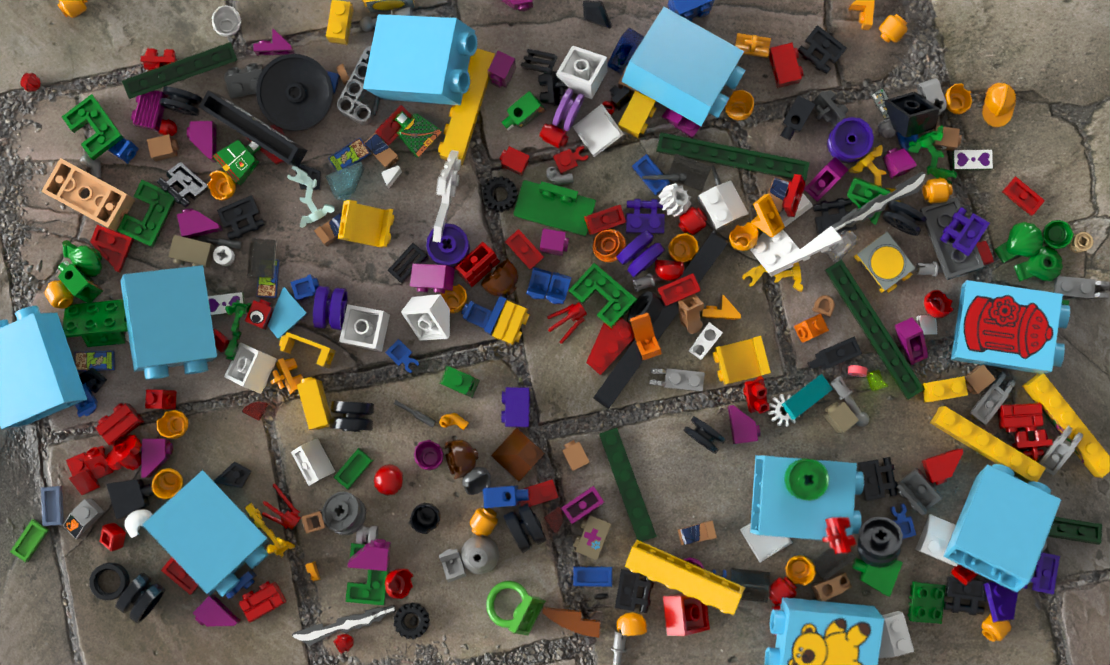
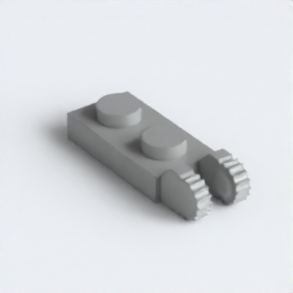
M1058 276L1054 281V293L1063 294L1064 297L1109 299L1110 294L1095 293V286L1107 288L1110 287V282Z
M651 368V373L665 374V382L650 380V385L703 392L705 372Z
M1003 372L989 386L969 412L972 417L983 425H987L1016 384L1014 380H1011L1002 390L999 385L1006 377V374Z
M1070 426L1066 427L1061 436L1056 438L1038 461L1039 464L1046 468L1045 471L1053 476L1075 451L1076 446L1083 437V434L1079 432L1075 435L1072 442L1067 441L1066 438L1072 432V427Z

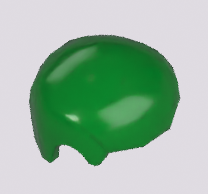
M1053 220L1044 227L1042 235L1044 242L1049 247L1061 249L1071 243L1074 233L1067 222Z

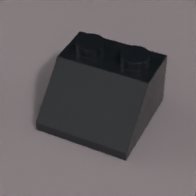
M915 91L885 100L884 104L893 129L905 138L936 129L939 108Z

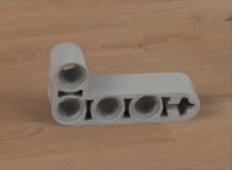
M372 46L364 50L337 102V107L343 116L361 125H368L373 120L370 108L361 103L367 90L363 89L365 77L360 76L362 70H367ZM353 87H360V91L358 93H351V89ZM345 103H351L349 110L342 109ZM363 111L368 112V116L365 119L359 118V114Z

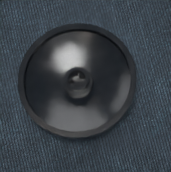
M286 54L275 58L262 70L256 86V97L259 108L271 123L282 129L302 131L316 126L326 117L333 102V85L325 68L314 59L301 54Z

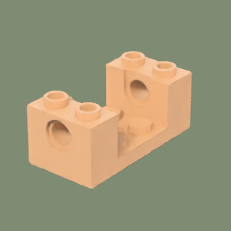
M61 158L41 191L115 232H118L117 229L124 215L128 214L136 200ZM87 188L90 191V195L83 199L81 192Z

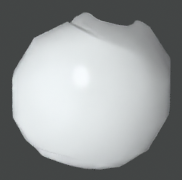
M221 6L213 13L212 24L216 33L220 36L230 37L239 31L241 18L239 12L234 7Z
M138 509L127 516L124 526L131 538L138 535L140 526H143L142 524L153 515L151 511Z

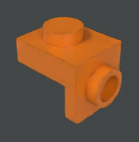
M821 313L794 326L802 343L829 331Z

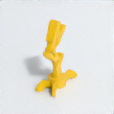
M883 146L875 147L873 151L864 156L854 167H851L848 170L849 173H860L864 167H867L874 175V184L882 187L881 175L887 173L884 170H879L872 161L882 155ZM886 188V189H889V190H890V193L896 190V189Z
M799 262L793 264L792 270L782 271L774 275L776 277L774 283L779 282L782 278L793 276L795 281L793 288L802 292L803 285L800 284L802 278ZM759 265L745 273L742 279L751 277L753 281L749 284V287H752L763 273L767 271L762 265Z
M252 503L245 507L250 517L255 520L256 527H261L274 543V545L269 544L267 546V553L271 554L274 552L282 558L286 550L295 547L291 542L275 537L272 529H269L265 522L262 521L259 509H256Z

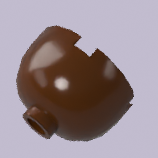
M506 259L498 264L492 273L490 271L481 282L484 290L493 296H503L506 293L511 295L517 289L515 285L518 282V271L514 264Z
M465 440L445 442V449L448 448L449 451L445 456L451 475L455 474L454 479L464 477L476 466V460L479 458L476 448L473 449Z

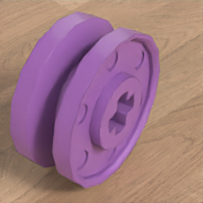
M570 88L566 90L552 122L553 125L558 126L562 120H565L563 129L569 131L573 125L585 96L579 93L576 99L573 100V90Z

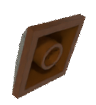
M516 428L491 457L516 480L520 481L545 453Z

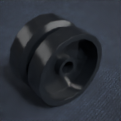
M332 401L331 411L343 414V417H332L330 419L331 429H342V431L360 432V430L373 431V420L361 418V415L374 414V403Z
M528 503L519 507L518 511L522 520H519L513 511L503 515L522 553L532 549L529 536L532 537L537 545L547 541L542 530L543 527Z
M886 517L868 519L859 530L857 551L860 558L872 567L883 568L892 565L900 555L903 539L902 531L894 521Z
M141 573L130 583L115 605L122 613L130 611L129 618L137 624L149 615L165 592V588L160 584L151 585L152 580L145 573Z

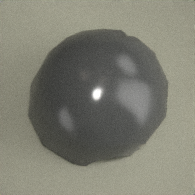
M475 467L462 479L466 493L468 495H475L482 492L483 488H488L491 485V475L486 468Z

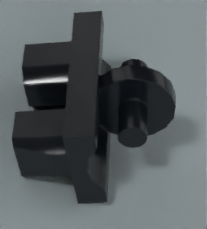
M553 69L550 74L543 73L538 75L539 85L548 87V91L540 92V102L559 106L560 96H564L565 89L569 87L556 76L557 71H553Z

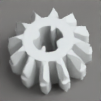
M676 183L663 188L659 195L661 199L659 204L663 205L662 210H666L667 215H673L674 217L685 213L691 205L689 201L691 196L687 195L688 190H683V185L678 186Z
M780 394L779 400L776 397L772 398L775 405L769 404L773 411H768V415H775L771 418V421L774 422L778 419V426H781L783 421L785 427L789 426V420L793 424L796 423V420H792L788 413L782 415V411H780V408L783 407L781 404L789 399L791 395H787L785 399L784 395Z

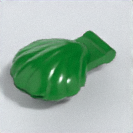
M1021 222L1015 224L1009 232L1008 241L995 248L994 251L1003 264L1016 255L1024 257L1035 256L1043 247L1044 238L1042 231L1032 223Z
M68 240L62 242L63 256L69 258L85 275L94 277L100 274L102 256L98 250L83 245L77 247Z
M1043 246L1035 256H1030L1028 261L1014 265L1019 282L1031 277L1042 281H1052L1060 275L1063 268L1062 257L1058 254L1057 250L1049 246Z

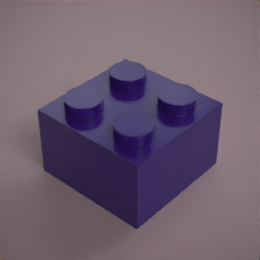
M506 387V392L502 391V403L505 404V411L501 412V423H505V427L529 428L530 388Z

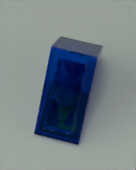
M629 27L619 39L607 66L622 75L645 36Z

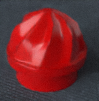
M25 73L21 78L20 85L26 91H36L41 85L40 78L34 73Z
M162 119L158 134L173 136L177 133L178 129L172 120Z
M348 634L338 635L337 639L333 641L341 654L345 651L349 652L353 646V638Z

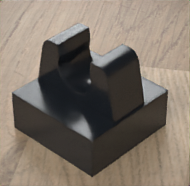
M614 85L609 90L612 96V103L618 111L632 98L631 92L626 86L620 90Z

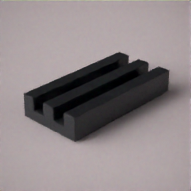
M527 49L528 56H524L525 63L522 62L520 66L524 69L550 74L558 57L552 53ZM533 56L541 57V58H546V59H551V61H550V60H545V59H540V58H535V57H533ZM530 62L545 64L549 66L548 68L530 64Z
M412 243L387 271L402 284L411 275L412 266L402 277H399V275L419 254L421 256L414 264H421L427 255ZM415 249V253L395 273L396 267Z

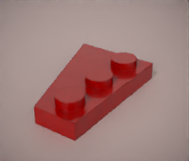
M623 318L612 329L603 323L586 362L599 375L609 367L635 338L632 326Z

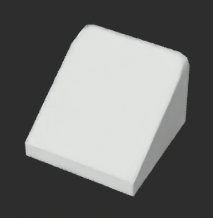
M398 165L382 172L388 189L402 173Z
M931 315L916 317L917 324L923 330L924 335H937L936 318Z

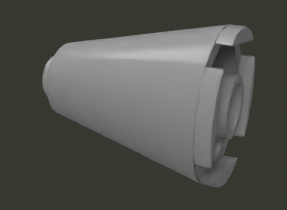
M483 535L474 536L464 543L461 549V560L468 571L474 574H486L497 565L499 549L492 539ZM479 554L481 556V560H477L475 558V555Z

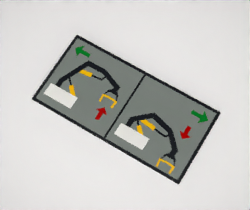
M881 88L870 95L884 120L889 118L884 102L889 97L884 88Z

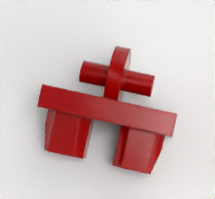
M147 48L145 56H141L140 59L145 70H152L177 61L176 53L173 49L164 50V57H160L156 49Z
M759 376L753 381L745 382L743 393L747 398L748 411L751 414L756 411L760 414L768 411L770 408L769 403H767V388L765 387L764 378Z
M1045 429L1033 431L1034 441H1029L1027 431L1016 432L1015 443L1012 444V447L1016 450L1029 449V451H1023V454L1034 461L1038 460V456L1044 455V451L1037 450V448L1048 447L1053 444L1052 439H1048Z
M830 517L825 519L828 528H826L827 536L822 538L823 542H829L831 548H834L835 554L851 552L850 548L856 545V541L853 535H846L845 529L850 528L851 525L849 518Z

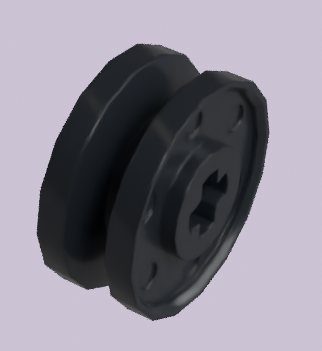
M165 86L162 92L169 96L170 99L161 98L159 102L161 106L186 115H199L200 110L192 105L201 104L202 97L174 87Z
M891 201L888 207L892 212L886 211L882 216L883 219L892 227L906 234L918 236L921 232L918 225H924L927 218L917 209L907 204Z
M693 416L691 422L696 428L692 429L686 426L683 431L697 443L716 454L719 450L713 444L714 441L724 444L726 439L708 424Z

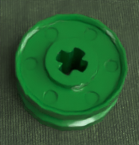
M802 458L795 460L788 466L784 482L786 489L791 495L801 500L811 501L820 498L826 492L829 485V475L826 468L820 462ZM804 476H809V483H804Z

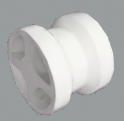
M219 246L214 250L213 258L216 263L222 266H229L234 262L235 254L232 249L226 246Z

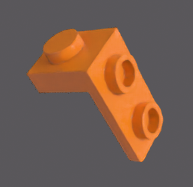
M649 313L631 318L630 321L635 340L643 360L661 355L662 352L655 337Z

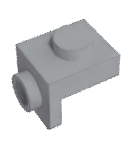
M448 549L439 555L448 583L466 577L461 555L457 549Z

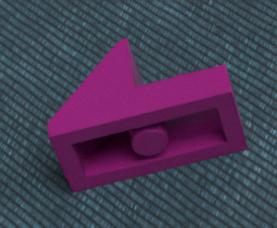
M272 29V43L270 41H259V43L253 44V50L257 56L295 54L292 46L274 29Z
M669 108L661 116L690 138H693L701 127Z

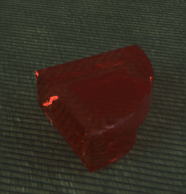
M261 401L253 402L247 405L242 412L260 421L268 403Z
M560 506L544 517L554 533L560 529L563 522V513Z

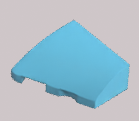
M284 287L281 290L267 326L281 340V337L294 329V326L308 313Z

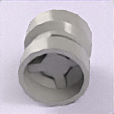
M362 525L356 532V544L369 543L371 540L378 539V526L366 527Z

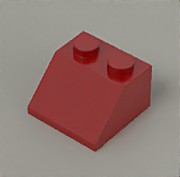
M683 593L663 596L667 636H686L710 630L708 607L701 600L687 597Z

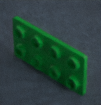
M523 180L513 215L514 217L586 236L588 228L584 217L593 214L596 200L578 195V191L541 181V184Z
M123 299L73 304L65 308L62 328L66 338L81 336L87 347L125 344L124 332H127L128 329Z

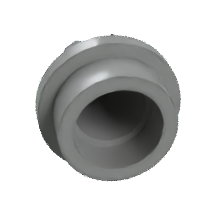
M886 119L877 125L879 128L878 132L885 138H891L896 133L890 119Z

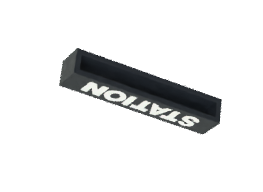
M208 90L199 105L201 109L289 165L299 167L308 151L218 93Z

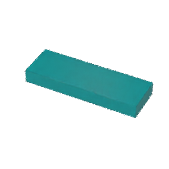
M820 374L781 405L791 419L794 420L832 391L833 388L823 374Z

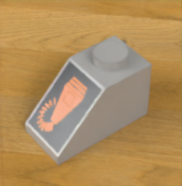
M92 498L84 499L69 514L63 527L75 539H78L105 511Z

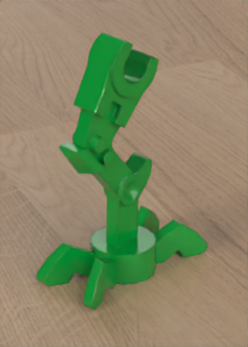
M941 125L937 128V131L923 135L916 142H909L910 147L908 151L918 153L921 147H927L932 155L931 164L927 167V175L931 173L936 178H945L948 184L951 183L952 185V181H949L947 178H956L957 173L937 167L938 157H944V153L937 150L933 143L935 140L941 141L943 138L944 126Z
M236 300V302L232 303V306L225 307L228 315L236 313L231 328L232 340H230L225 351L226 359L233 361L235 359L238 348L237 342L242 334L239 331V321L243 314L249 312L252 303L243 304Z

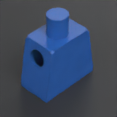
M518 485L483 488L484 508L517 506L519 501L529 500V489H518ZM506 493L511 494V499L506 498Z

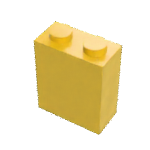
M312 377L302 379V383L297 384L309 430H318L330 426V419L332 417L322 381Z

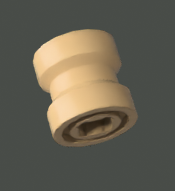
M1080 232L1073 236L1068 247L1074 253H1082L1093 246V238L1087 232Z

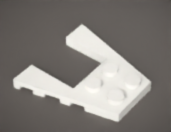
M451 150L447 158L448 162H445L444 169L441 171L442 177H438L437 195H442V201L434 224V242H441L451 199L455 197L456 186L459 184L460 175H458V171L461 166V159H458L459 151Z
M802 194L795 217H788L785 210L779 214L785 227L813 207L804 194ZM831 226L803 248L799 249L782 229L774 237H770L763 232L758 238L756 246L750 249V251L772 277L793 267L794 263L801 260L806 261L810 259L811 255L820 251L823 253L829 250L830 246L837 243L842 244L844 241Z

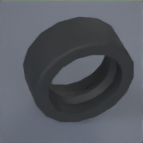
M653 292L643 293L630 308L628 320L630 321L633 317L649 313L653 323L663 309V301Z
M105 563L96 567L89 579V587L92 593L102 600H113L120 597L130 584L127 570L117 563ZM106 570L116 571L121 579L119 588L113 593L104 592L99 586V577Z

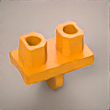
M737 33L735 46L743 50L744 55L768 58L771 38Z
M281 358L275 363L278 371L272 372L274 379L270 382L271 385L278 384L279 389H283L286 386L289 394H293L298 389L297 384L302 383L301 380L304 378L301 374L295 377L291 376L290 371L297 368L294 358L286 360Z

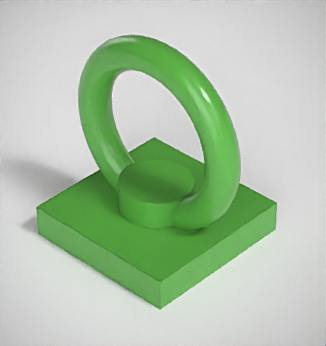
M503 581L495 585L489 592L486 609L490 619L496 625L509 628L508 630L515 634L528 636L546 601L540 597L529 595L526 589L515 581ZM508 588L514 589L520 594L522 602L514 611V619L504 620L496 614L494 601L500 591Z

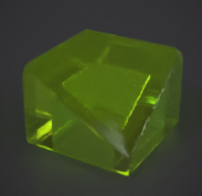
M879 369L867 373V380L871 391L889 387L883 381Z

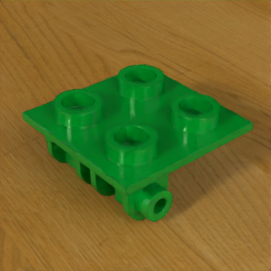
M912 581V585H910V595L912 597L909 596L912 602H908V605L911 606H909L907 614L909 621L942 624L946 585Z

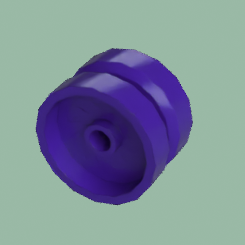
M845 118L837 123L830 132L827 141L828 150L832 157H836L841 163H855L862 159L873 146V131L869 124L860 118Z
M445 223L441 242L433 241L434 229L431 230L427 237L426 247L428 254L437 265H447L454 268L469 254L470 244L467 235L460 227L454 224ZM446 244H451L452 248L449 249L447 247V249H445Z
M648 230L635 238L616 256L622 265L634 260L627 270L633 278L642 271L647 270L665 251L660 243H655L647 248L654 238Z
M317 287L313 306V325L315 328L325 329L330 324L331 329L342 330L348 300L346 288H335L331 293L329 287Z

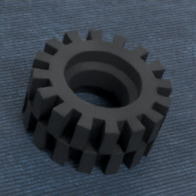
M503 176L493 177L494 179L492 180L489 179L488 183L484 185L483 198L488 208L493 209L495 212L510 210L517 201V189L514 183L507 177L503 178ZM498 187L507 190V198L503 201H497L493 198V191Z
M407 603L403 605L394 616L393 624L396 627V632L401 637H406L405 639L421 637L429 627V613L420 604ZM413 613L418 616L419 624L416 628H408L405 625L404 619L406 615Z

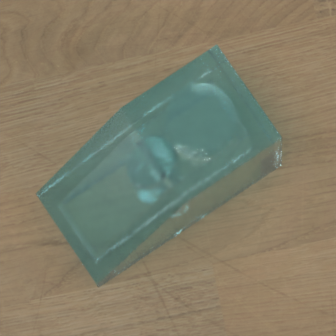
M362 162L326 176L336 200H346L351 197L350 194L355 193L365 169Z

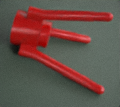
M579 302L575 305L572 303L570 306L547 316V319H551L565 312L568 314V316L548 329L549 332L558 328L569 319L573 322L576 321L560 340V344H563L573 331L585 321L583 317L587 315V312Z
M273 484L274 489L290 508L291 512L287 510L283 514L268 502L263 501L266 507L282 518L280 520L265 512L262 515L286 529L292 530L301 519L298 516L300 512L294 508L279 487Z

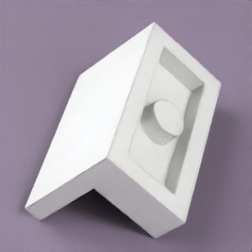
M318 438L299 446L291 452L308 486L335 473Z

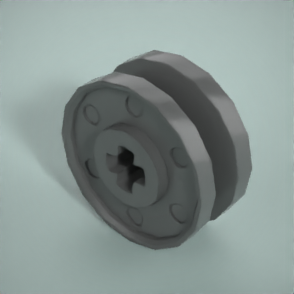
M345 491L337 492L331 495L323 506V522L330 530L343 536L351 535L361 528L366 519L365 505L351 493Z

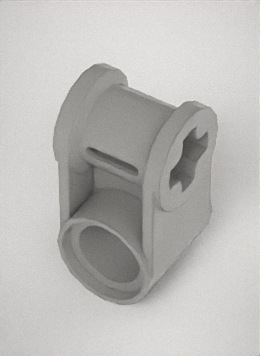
M934 78L917 84L918 94L935 106H939V116L947 106L939 80Z

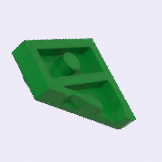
M854 177L848 189L847 197L860 209L880 194L884 196L889 194L890 190ZM882 211L875 212L873 217L869 218L874 225L877 224Z

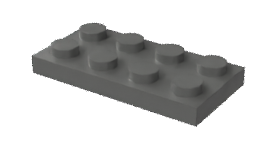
M957 197L949 199L947 202L936 203L920 209V212L927 218L925 226L946 280L978 271L985 267L977 246L967 256L952 247L955 239L950 238L947 243L940 240L944 228L949 226L952 216L961 208ZM959 224L955 230L960 233L964 225Z

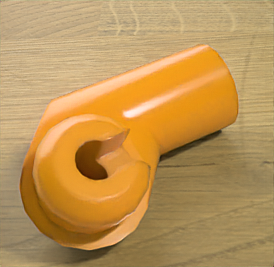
M457 413L445 414L439 421L441 427L446 428L457 425L462 430L469 424Z

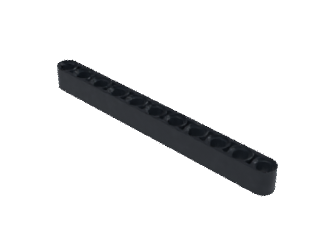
M714 230L679 279L693 273L699 284L729 243V240ZM678 301L666 307L663 303L660 315L652 323L657 341L679 312ZM634 340L593 397V399L607 409L611 407L644 361L636 340Z

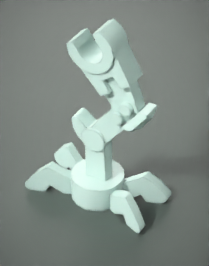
M292 166V169L296 170L297 175L291 176L288 174L287 178L307 186L305 198L300 197L299 199L301 202L306 203L312 212L308 216H302L300 227L303 228L306 226V223H312L322 218L327 212H334V206L325 204L322 209H317L312 201L313 188L317 186V180H312L306 172L297 166Z

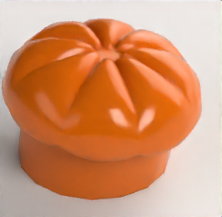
M603 230L594 238L593 252L603 262L617 261L616 256L626 247V240L617 230Z

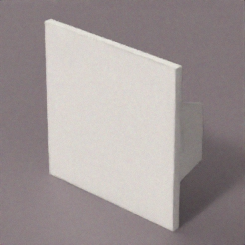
M603 104L599 105L573 126L594 157L624 135Z
M751 523L740 529L759 563L792 544L789 537L763 536L750 533Z

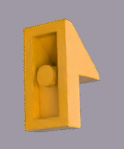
M856 0L848 8V10L863 11L860 12L859 23H862L861 30H869L873 25L875 0Z
M764 194L753 203L758 214L751 221L754 226L770 237H774L785 228L770 194Z
M724 295L721 296L720 310L717 309V306H706V309L701 310V318L741 319V314Z

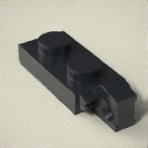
M854 336L819 351V353L815 354L816 359L807 364L810 370L819 366L821 370L829 369L861 355L862 352Z

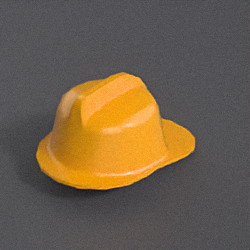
M996 83L988 88L982 110L983 118L988 125L1001 127L1011 120L1016 103V94L1010 85Z

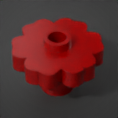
M128 435L125 439L119 440L113 446V450L107 454V465L112 470H119L122 466L131 470L137 469L142 464L141 454L139 453L142 446L140 440L135 435Z

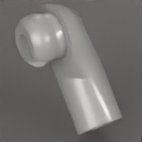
M88 154L81 156V164L87 165L91 168V174L101 179L100 161L98 159L93 161Z
M553 166L547 169L546 176L555 185L573 183L572 173L561 175Z

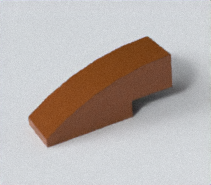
M543 607L542 613L558 625L575 633L599 638L600 620L581 618V610Z

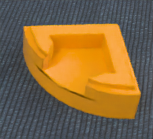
M316 561L307 563L305 566L307 572L311 575V580H321Z

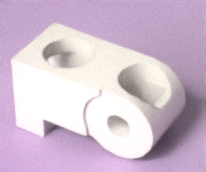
M708 322L689 349V352L701 360L723 332Z

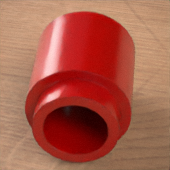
M545 123L539 134V137L543 138L544 142L558 149L561 146L564 147L569 139L567 131L553 124Z

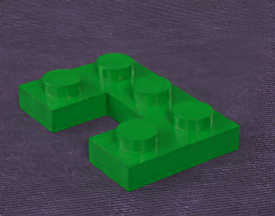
M92 94L62 116V119L73 133L77 132L87 123L92 126L96 133L81 145L93 161L124 138Z
M141 180L133 197L150 204L143 221L125 214L117 231L154 247L175 201L173 196L165 193L161 188Z
M595 263L568 290L582 304L595 291L609 301L597 314V317L611 329L637 302V299Z
M351 543L350 558L366 544ZM368 569L367 583L347 582L345 602L385 605V579L388 575V569L387 571Z

